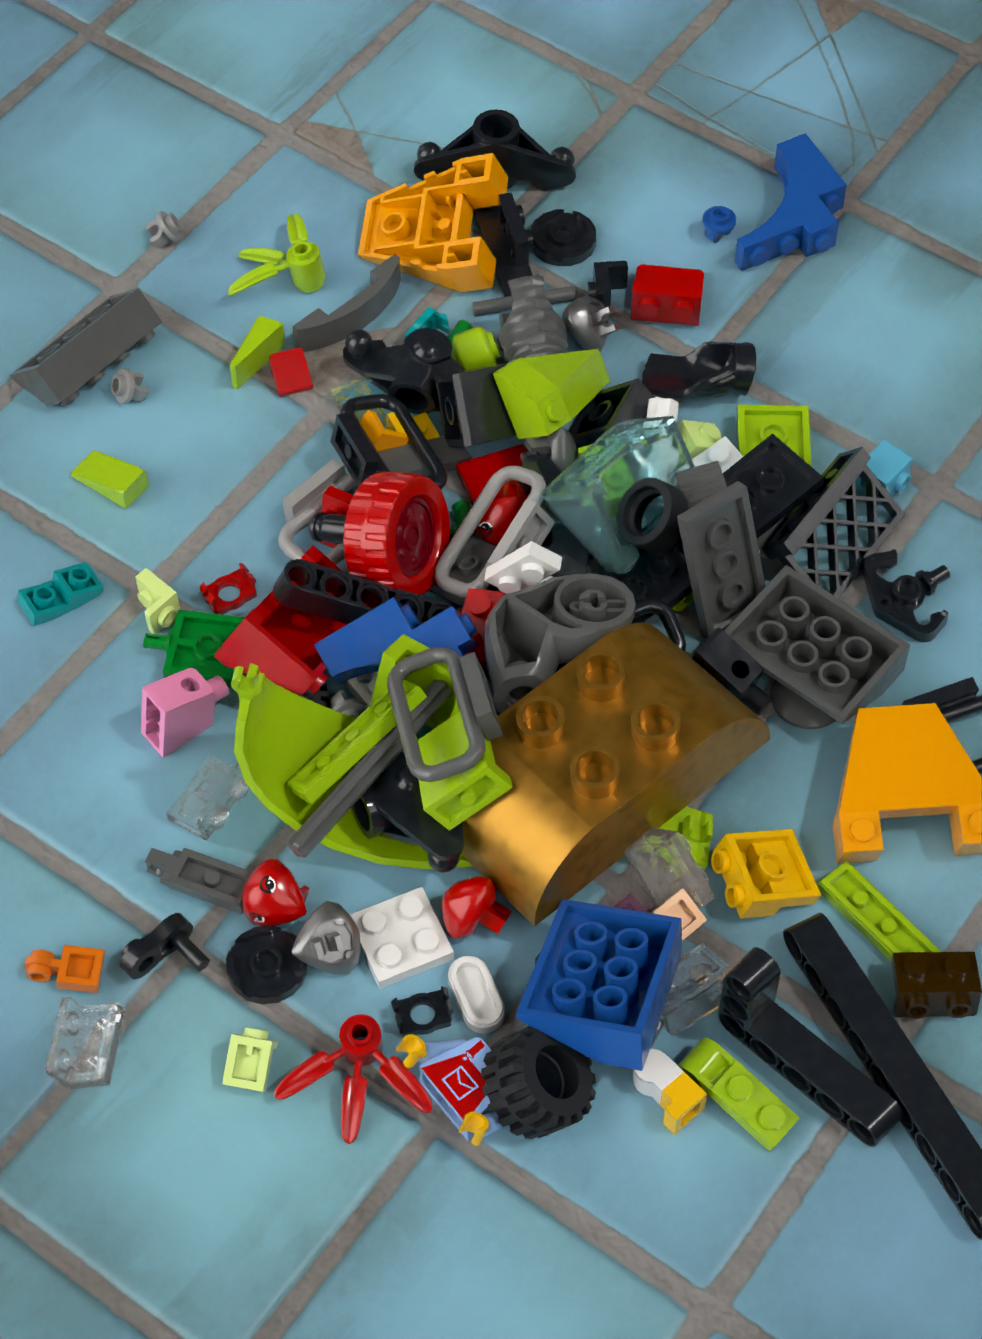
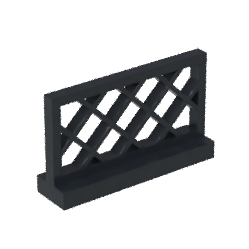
M863 447L839 453L822 474L824 485L792 510L761 548L769 560L778 558L784 566H789L818 586L819 576H829V593L837 598L841 597L864 568L865 559L878 550L905 516V513L866 465L871 457ZM858 476L865 483L866 496H856L855 480ZM839 500L846 501L847 520H837L836 503ZM856 502L866 503L867 522L857 521ZM877 504H882L890 515L885 523H877ZM819 524L827 525L828 545L817 544L816 528ZM837 526L847 527L848 546L838 545ZM857 527L868 529V544L866 547H858ZM799 549H807L808 569H802L793 558ZM817 550L828 551L829 570H818ZM838 552H848L849 568L846 572L839 571Z

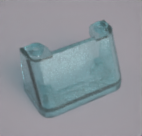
M674 416L632 419L618 423L608 429L543 490L542 495L548 508L606 571L623 574L633 569L636 565L635 562L639 558L637 548L624 541L617 528L616 516L624 493L635 482L644 478H658L674 486L676 485L675 472L695 466ZM662 495L655 498L647 506L642 519L643 533L663 514L664 503Z

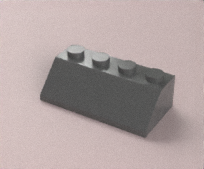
M139 288L112 295L20 366L10 376L16 383L45 405L50 406L61 403L62 406H65L80 395L77 390L85 383L90 386L100 380L105 375L103 369L110 363L114 366L125 360L130 355L128 349L135 343L139 346L150 340L155 335L153 329L161 324L162 321Z

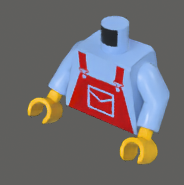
M408 1034L403 1038L396 1051L408 1053L403 1061L404 1066L412 1068L417 1061L422 1063L419 1065L420 1083L467 1141L471 1140V1144L479 1146L483 1137L505 1128L497 1121L498 1114L496 1112L492 1113L489 1109L488 1104H490L488 1096L483 1094L482 1086H485L486 1083L481 1078V1069L487 1067L483 1060L486 1053L490 1052L491 1049L482 1038L475 1037L469 1041L458 1039L425 1042L414 1034Z

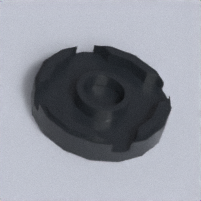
M555 209L543 213L532 225L531 233L534 243L532 251L536 257L545 263L555 266L576 265L590 257L596 247V228L592 221L580 212L573 211V214L564 213V209Z
M259 926L242 933L235 940V945L226 957L227 976L234 991L247 1001L262 1005L279 1003L293 996L303 985L308 971L307 964L292 954V948L297 936L293 933L289 934L286 931H282L281 927Z

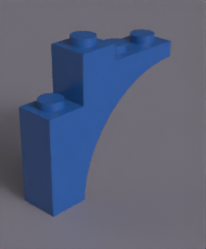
M806 133L777 144L774 168L782 181L785 196L776 212L764 224L751 233L737 239L735 263L741 271L753 266L762 265L766 261L781 255L790 254L799 248L808 257L818 252H825L836 244L839 222L833 216V213L843 208L847 184Z
M393 597L314 644L332 678L342 684L352 678L378 672L383 652L403 634L430 649L435 647L450 648L462 657L465 656V653L478 646L472 636L478 631L466 612L460 615L453 606L415 628L414 626L419 624V620L410 605L407 603L402 606Z

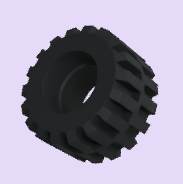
M531 1026L522 1028L495 1042L490 1047L491 1051L486 1053L483 1061L487 1067L481 1069V1078L486 1083L485 1086H482L483 1094L488 1096L490 1100L488 1107L491 1112L498 1114L497 1121L503 1127L509 1125L510 1132L514 1135L519 1136L523 1134L525 1139L547 1136L578 1123L583 1119V1115L588 1114L592 1108L590 1101L595 1100L596 1094L592 1084L596 1083V1077L590 1069V1066L593 1065L590 1057H586V1055Z

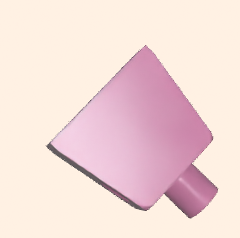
M188 668L142 687V735L163 758L211 727L214 723L215 702L229 695L226 682L219 675L206 681L196 669Z

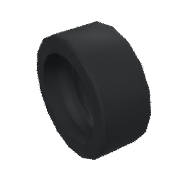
M644 478L637 481L624 493L619 503L616 516L618 531L623 540L649 553H661L671 548L681 538L677 516L689 509L688 500L682 490L658 478ZM662 495L664 503L662 517L658 525L650 533L643 535V514L647 506L655 498Z

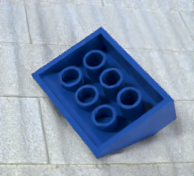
M562 899L516 1012L517 1019L601 1064L643 1071L682 956L681 918Z

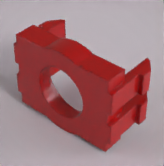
M239 563L240 569L219 577L213 583L206 586L203 582L200 585L199 589L203 599L210 605V609L214 614L223 615L231 610L240 608L244 603L257 597L256 579L249 573V570L243 563ZM233 586L240 591V595L233 601H224L218 596L221 589Z

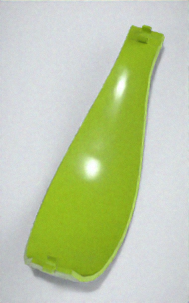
M250 663L246 677L242 675L244 667L237 666L234 669L231 687L239 696L234 753L245 783L260 802L287 825L298 831L356 767L359 761L313 804L294 795L286 784L356 718L322 706L273 683L265 677L264 673L260 672L258 665ZM686 806L632 850L647 852L704 871L709 863L710 843L714 825L713 814ZM351 808L320 842L333 850L377 864L415 869H433L429 865L428 852L419 845L381 836L368 839L360 830ZM460 855L459 862L455 868L473 867Z

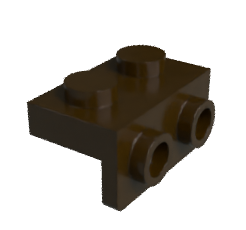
M975 952L893 953L891 965L896 992L894 1004L896 1017L920 1019L924 1017L950 1016L953 1018H963L977 1015L982 988Z

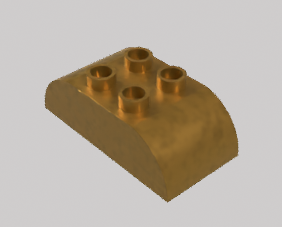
M633 623L616 629L603 636L498 716L503 736L490 741L495 764L511 777L513 788L462 822L464 847L461 855L483 876L490 877L494 882L495 888L535 927L558 909L562 899L569 900L767 743L770 740L769 727L655 626L649 623Z

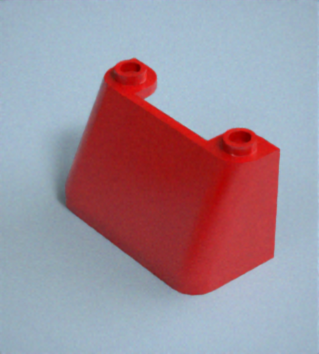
M314 545L300 559L344 572ZM272 590L243 619L213 657L225 667L233 670L237 666L244 667L243 673L246 675L250 663L258 665L260 672L264 673L265 677L273 683L299 695H303L307 690L313 695L328 678L323 673L327 667L314 644L347 624L286 607L276 600Z

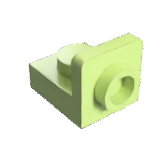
M145 568L135 576L139 590L137 597L143 606L147 608L145 617L149 631L157 634L163 628L170 627L176 621L178 610L181 609L177 592Z
M244 1027L243 1034H231L223 1085L261 1092L266 1091L273 1049H277L278 1044L277 1040L268 1039L269 1031Z

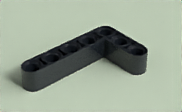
M300 559L288 562L273 586V594L280 604L347 625L393 597L402 606L407 603L410 605L419 620V624L414 626L415 628L451 607V605L405 590L391 589L372 580Z
M753 947L724 977L718 1018L721 1024L731 1035L856 1138L870 1147L877 1146L903 1117L902 1108L888 1093L775 1003L781 975L780 967L766 951Z

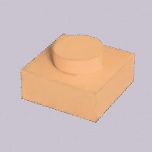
M684 888L677 890L650 912L681 918L682 941L707 921Z

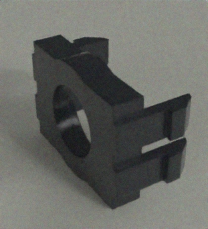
M441 986V990L417 993L409 998L401 1000L395 998L391 1001L397 1027L403 1038L408 1034L425 1035L451 1026L452 1013L454 1011L451 1002L447 1000L449 999V994L446 987ZM416 1006H430L435 1012L433 1020L423 1025L415 1023L411 1018V1012Z

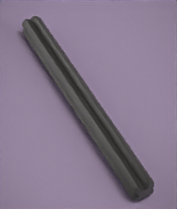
M433 680L424 690L427 698L410 712L416 735L451 697L452 690L445 681ZM397 725L366 754L291 837L288 847L295 855L307 857L400 754L403 747Z

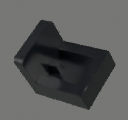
M594 262L593 282H588V296L602 302L605 308L610 307L611 290L627 288L628 262Z

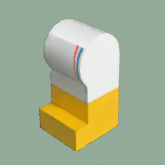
M650 1049L643 1071L633 1069L632 1079L635 1088L643 1095L652 1096L665 1110L663 1124L674 1135L705 1109L707 1093L662 1051Z

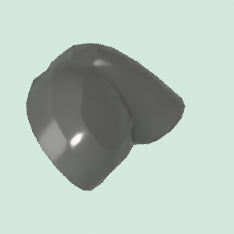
M592 573L552 577L531 588L503 595L493 607L485 622V661L495 709L503 713L556 673L559 664L569 663L603 636L631 624L636 610L634 594L624 583L613 577Z

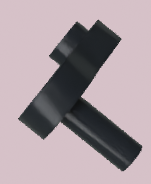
M174 913L165 918L152 932L142 939L130 941L121 952L120 967L132 979H139L148 974L161 960L176 950L198 971L205 969L210 959L189 939L193 931V925L181 913Z

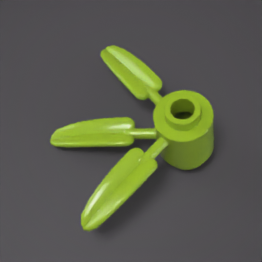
M298 213L288 215L287 231L293 246L288 249L286 259H284L282 251L274 249L247 248L240 251L238 254L239 258L264 263V265L249 271L237 279L229 287V296H233L255 284L274 277L278 272L288 268L294 285L300 291L312 293L323 286L326 272L319 247L312 242H306L308 240V233L304 221Z

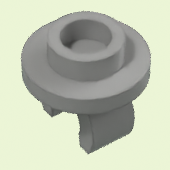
M160 211L156 214L157 219L146 225V230L153 235L150 238V242L157 248L164 247L169 240L177 242L181 239L180 231L182 226L172 213L167 214L164 211Z
M127 368L119 369L111 381V392L121 404H128L131 400L144 401L150 389L149 387H140L144 379L143 374L138 372L132 373Z
M341 689L330 698L333 710L357 718L361 711L367 708L363 701L355 697L347 699L344 691Z

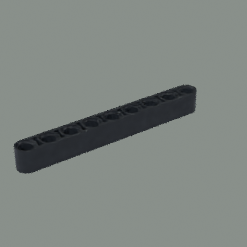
M817 913L784 929L783 937L790 954L875 1084L900 1105L903 1110V1117L899 1121L970 1230L978 1239L982 1240L981 1147L828 918L823 913Z

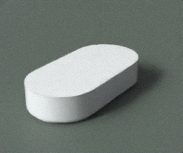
M463 956L456 959L449 968L448 982L466 1025L474 1032L481 1034L497 1030L504 1021L505 1008L487 965L481 959L474 956Z

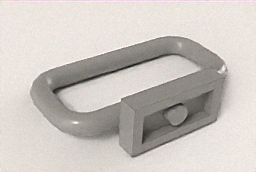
M335 458L282 499L286 524L280 530L278 541L281 550L292 560L301 559L306 552L294 543L293 537L310 523L314 514L322 512V497L329 486H333L342 491L349 492L356 486L350 473H345L344 464ZM338 544L325 556L337 565L345 558L344 545Z
M512 465L501 468L493 474L437 562L434 578L441 589L466 598L468 588L487 590L491 585L484 581L488 566L531 541L540 546L542 545L555 524V521L540 507L546 495V483L542 475L533 470ZM511 480L530 485L532 489L529 496L479 576L470 583H464L449 576L451 567L502 486Z

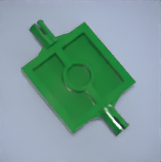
M178 610L175 625L168 635L146 632L143 647L166 651V660L162 671L164 678L185 669L194 668L206 681L219 675L224 679L228 688H232L231 681L234 670L225 667L213 655L245 617Z

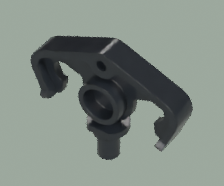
M896 549L869 555L864 561L863 577L874 615L919 642L932 641L946 625L949 612L943 610L942 612L933 613L930 616V622L922 625L917 622L913 611L923 604L925 595H933L937 585L950 578L948 568L945 565H941L931 572L919 570L915 573V577L902 575L895 579V581L889 582L877 574V570L879 568L892 569L897 565Z

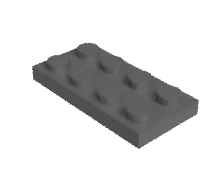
M739 481L677 516L701 635L706 639L717 627L725 631L766 587L747 486Z

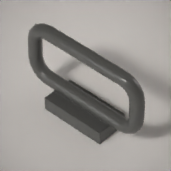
M435 647L406 657L391 669L387 678V688L407 766L411 774L419 780L426 782L440 781L473 768L482 759L485 752L484 734L488 741L503 736L487 678L475 652L460 657L457 652L450 648ZM436 663H445L448 666L468 737L469 748L464 754L456 758L429 766L424 764L403 687V680L414 671Z

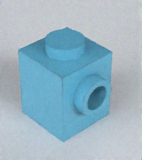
M883 440L869 454L871 458L866 465L892 497L896 492L902 493L912 480L910 470L913 458L908 456L901 448L895 447L886 440ZM858 476L855 480V487L866 495L865 483Z

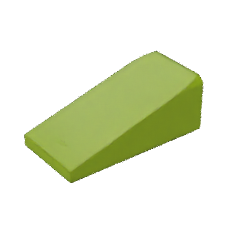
M263 316L257 317L230 363L233 388L239 389L269 361V355L278 353L285 344L284 326L281 322Z
M95 450L70 473L71 477L125 509L149 486L146 471L138 466Z

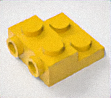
M793 829L728 833L724 835L712 851V869L716 874H722L727 886L725 890L726 903L730 908H736L740 919L774 916L781 907L815 904L822 896Z

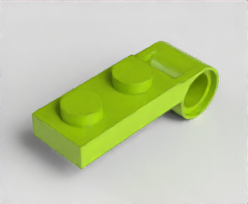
M703 1037L678 1064L709 1097L769 1152L800 1119L739 1061L735 1060L718 1043L709 1038Z

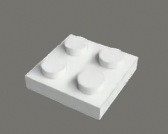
M423 887L350 914L359 929L361 950L379 989L454 960V951Z

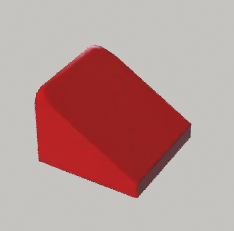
M301 347L269 355L270 372L280 397L313 389L312 379Z

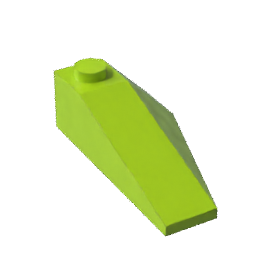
M599 349L518 358L492 373L518 440L549 436L570 422L611 381Z

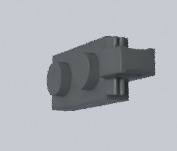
M151 848L145 860L147 872L160 877V883L168 886L170 889L240 914L243 913V889L252 871L184 848L183 851L175 850L173 855Z

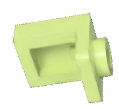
M681 420L676 427L674 444L681 451L680 461L676 469L722 439L721 433L714 423Z

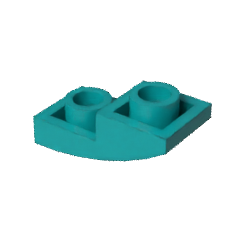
M84 562L55 570L50 582L18 590L17 601L32 625L36 626L81 607L101 594L104 587L89 564Z

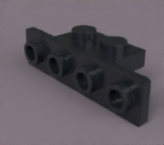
M512 192L498 195V206L474 209L483 240L496 258L495 274L503 297L512 296L508 281L520 277L533 276L529 266V250L534 248L532 233L530 229L525 230L523 208L521 205L516 206Z

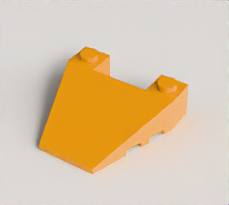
M490 153L461 158L452 162L453 168L436 174L435 171L429 172L424 175L425 180L408 187L404 183L368 199L358 256L363 260L380 265L396 254L400 257V270L402 273L459 292L493 288L496 258L482 237L470 238L474 209L498 206V195L505 194L507 191L508 176L495 155Z
M936 703L858 708L844 777L841 783L838 805L832 824L837 864H842L846 860L849 863L877 861L884 850L881 818L949 814L954 856L982 854V777Z

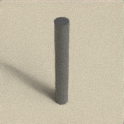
M573 286L545 290L546 298L550 303L575 300ZM512 296L472 302L474 316L512 310Z

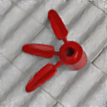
M364 1014L351 1016L342 1024L339 1032L340 1049L329 1056L325 1051L316 1053L290 1072L278 1084L274 1092L275 1098L278 1100H284L330 1073L334 1069L333 1062L344 1055L350 1063L354 1064L353 1076L349 1075L344 1080L341 1105L342 1138L347 1144L353 1143L357 1138L365 1106L368 1082L365 1077H361L362 1066L370 1065L376 1060L382 1064L379 1068L380 1074L408 1102L423 1113H431L433 1109V1103L428 1093L413 1073L404 1066L403 1062L396 1056H392L388 1060L382 1054L383 1040L380 1026L375 1019ZM359 1037H366L364 1040H356Z

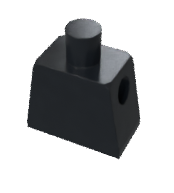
M717 627L695 651L692 659L752 712L760 716L773 699L756 686L764 671L763 667L725 631Z

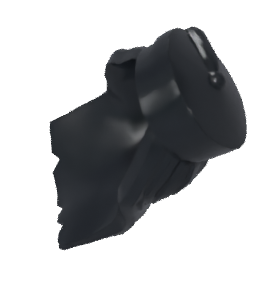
M709 341L704 342L685 356L651 353L645 364L646 369L643 370L641 382L653 395L673 399H687L697 396L722 397L729 392L746 396L757 370L756 349L749 342Z

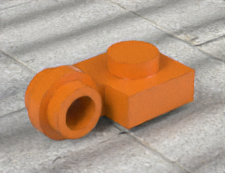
M64 945L61 959H55L53 953L37 949L31 951L30 956L25 958L24 969L27 971V978L36 982H48L51 976L58 973L56 980L57 989L98 993L105 961L104 949Z

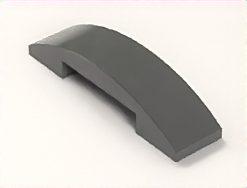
M394 254L371 270V285L329 315L318 308L293 325L295 348L301 347L303 352L333 345L346 339L351 331L363 329L375 320L389 305L401 282L400 257Z

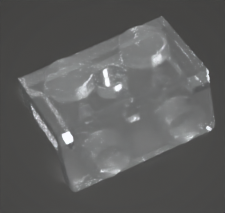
M651 828L625 850V855L655 907L659 906L681 888H684L697 906L705 907L715 898L708 885L709 877L693 859L689 852L691 851V846L687 839L677 831Z
M63 997L55 1020L50 1051L47 1055L46 1074L68 1090L109 1086L126 1009L117 1002L82 1006L72 997Z

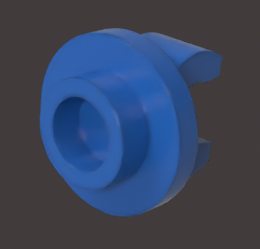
M714 206L707 209L702 219L703 226L705 227V236L713 243H716L719 234H730L736 225L735 213L724 206Z

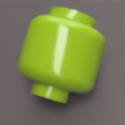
M483 327L472 328L456 334L452 338L453 349L451 358L466 370L497 365V359L501 357L493 331L487 332Z

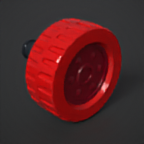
M380 472L369 476L361 483L352 497L347 515L335 513L326 515V513L318 512L310 520L309 532L315 541H326L344 545L345 560L350 574L381 583L391 589L396 588L422 595L436 581L434 578L435 567L449 544L450 521L444 495L433 480L419 474Z

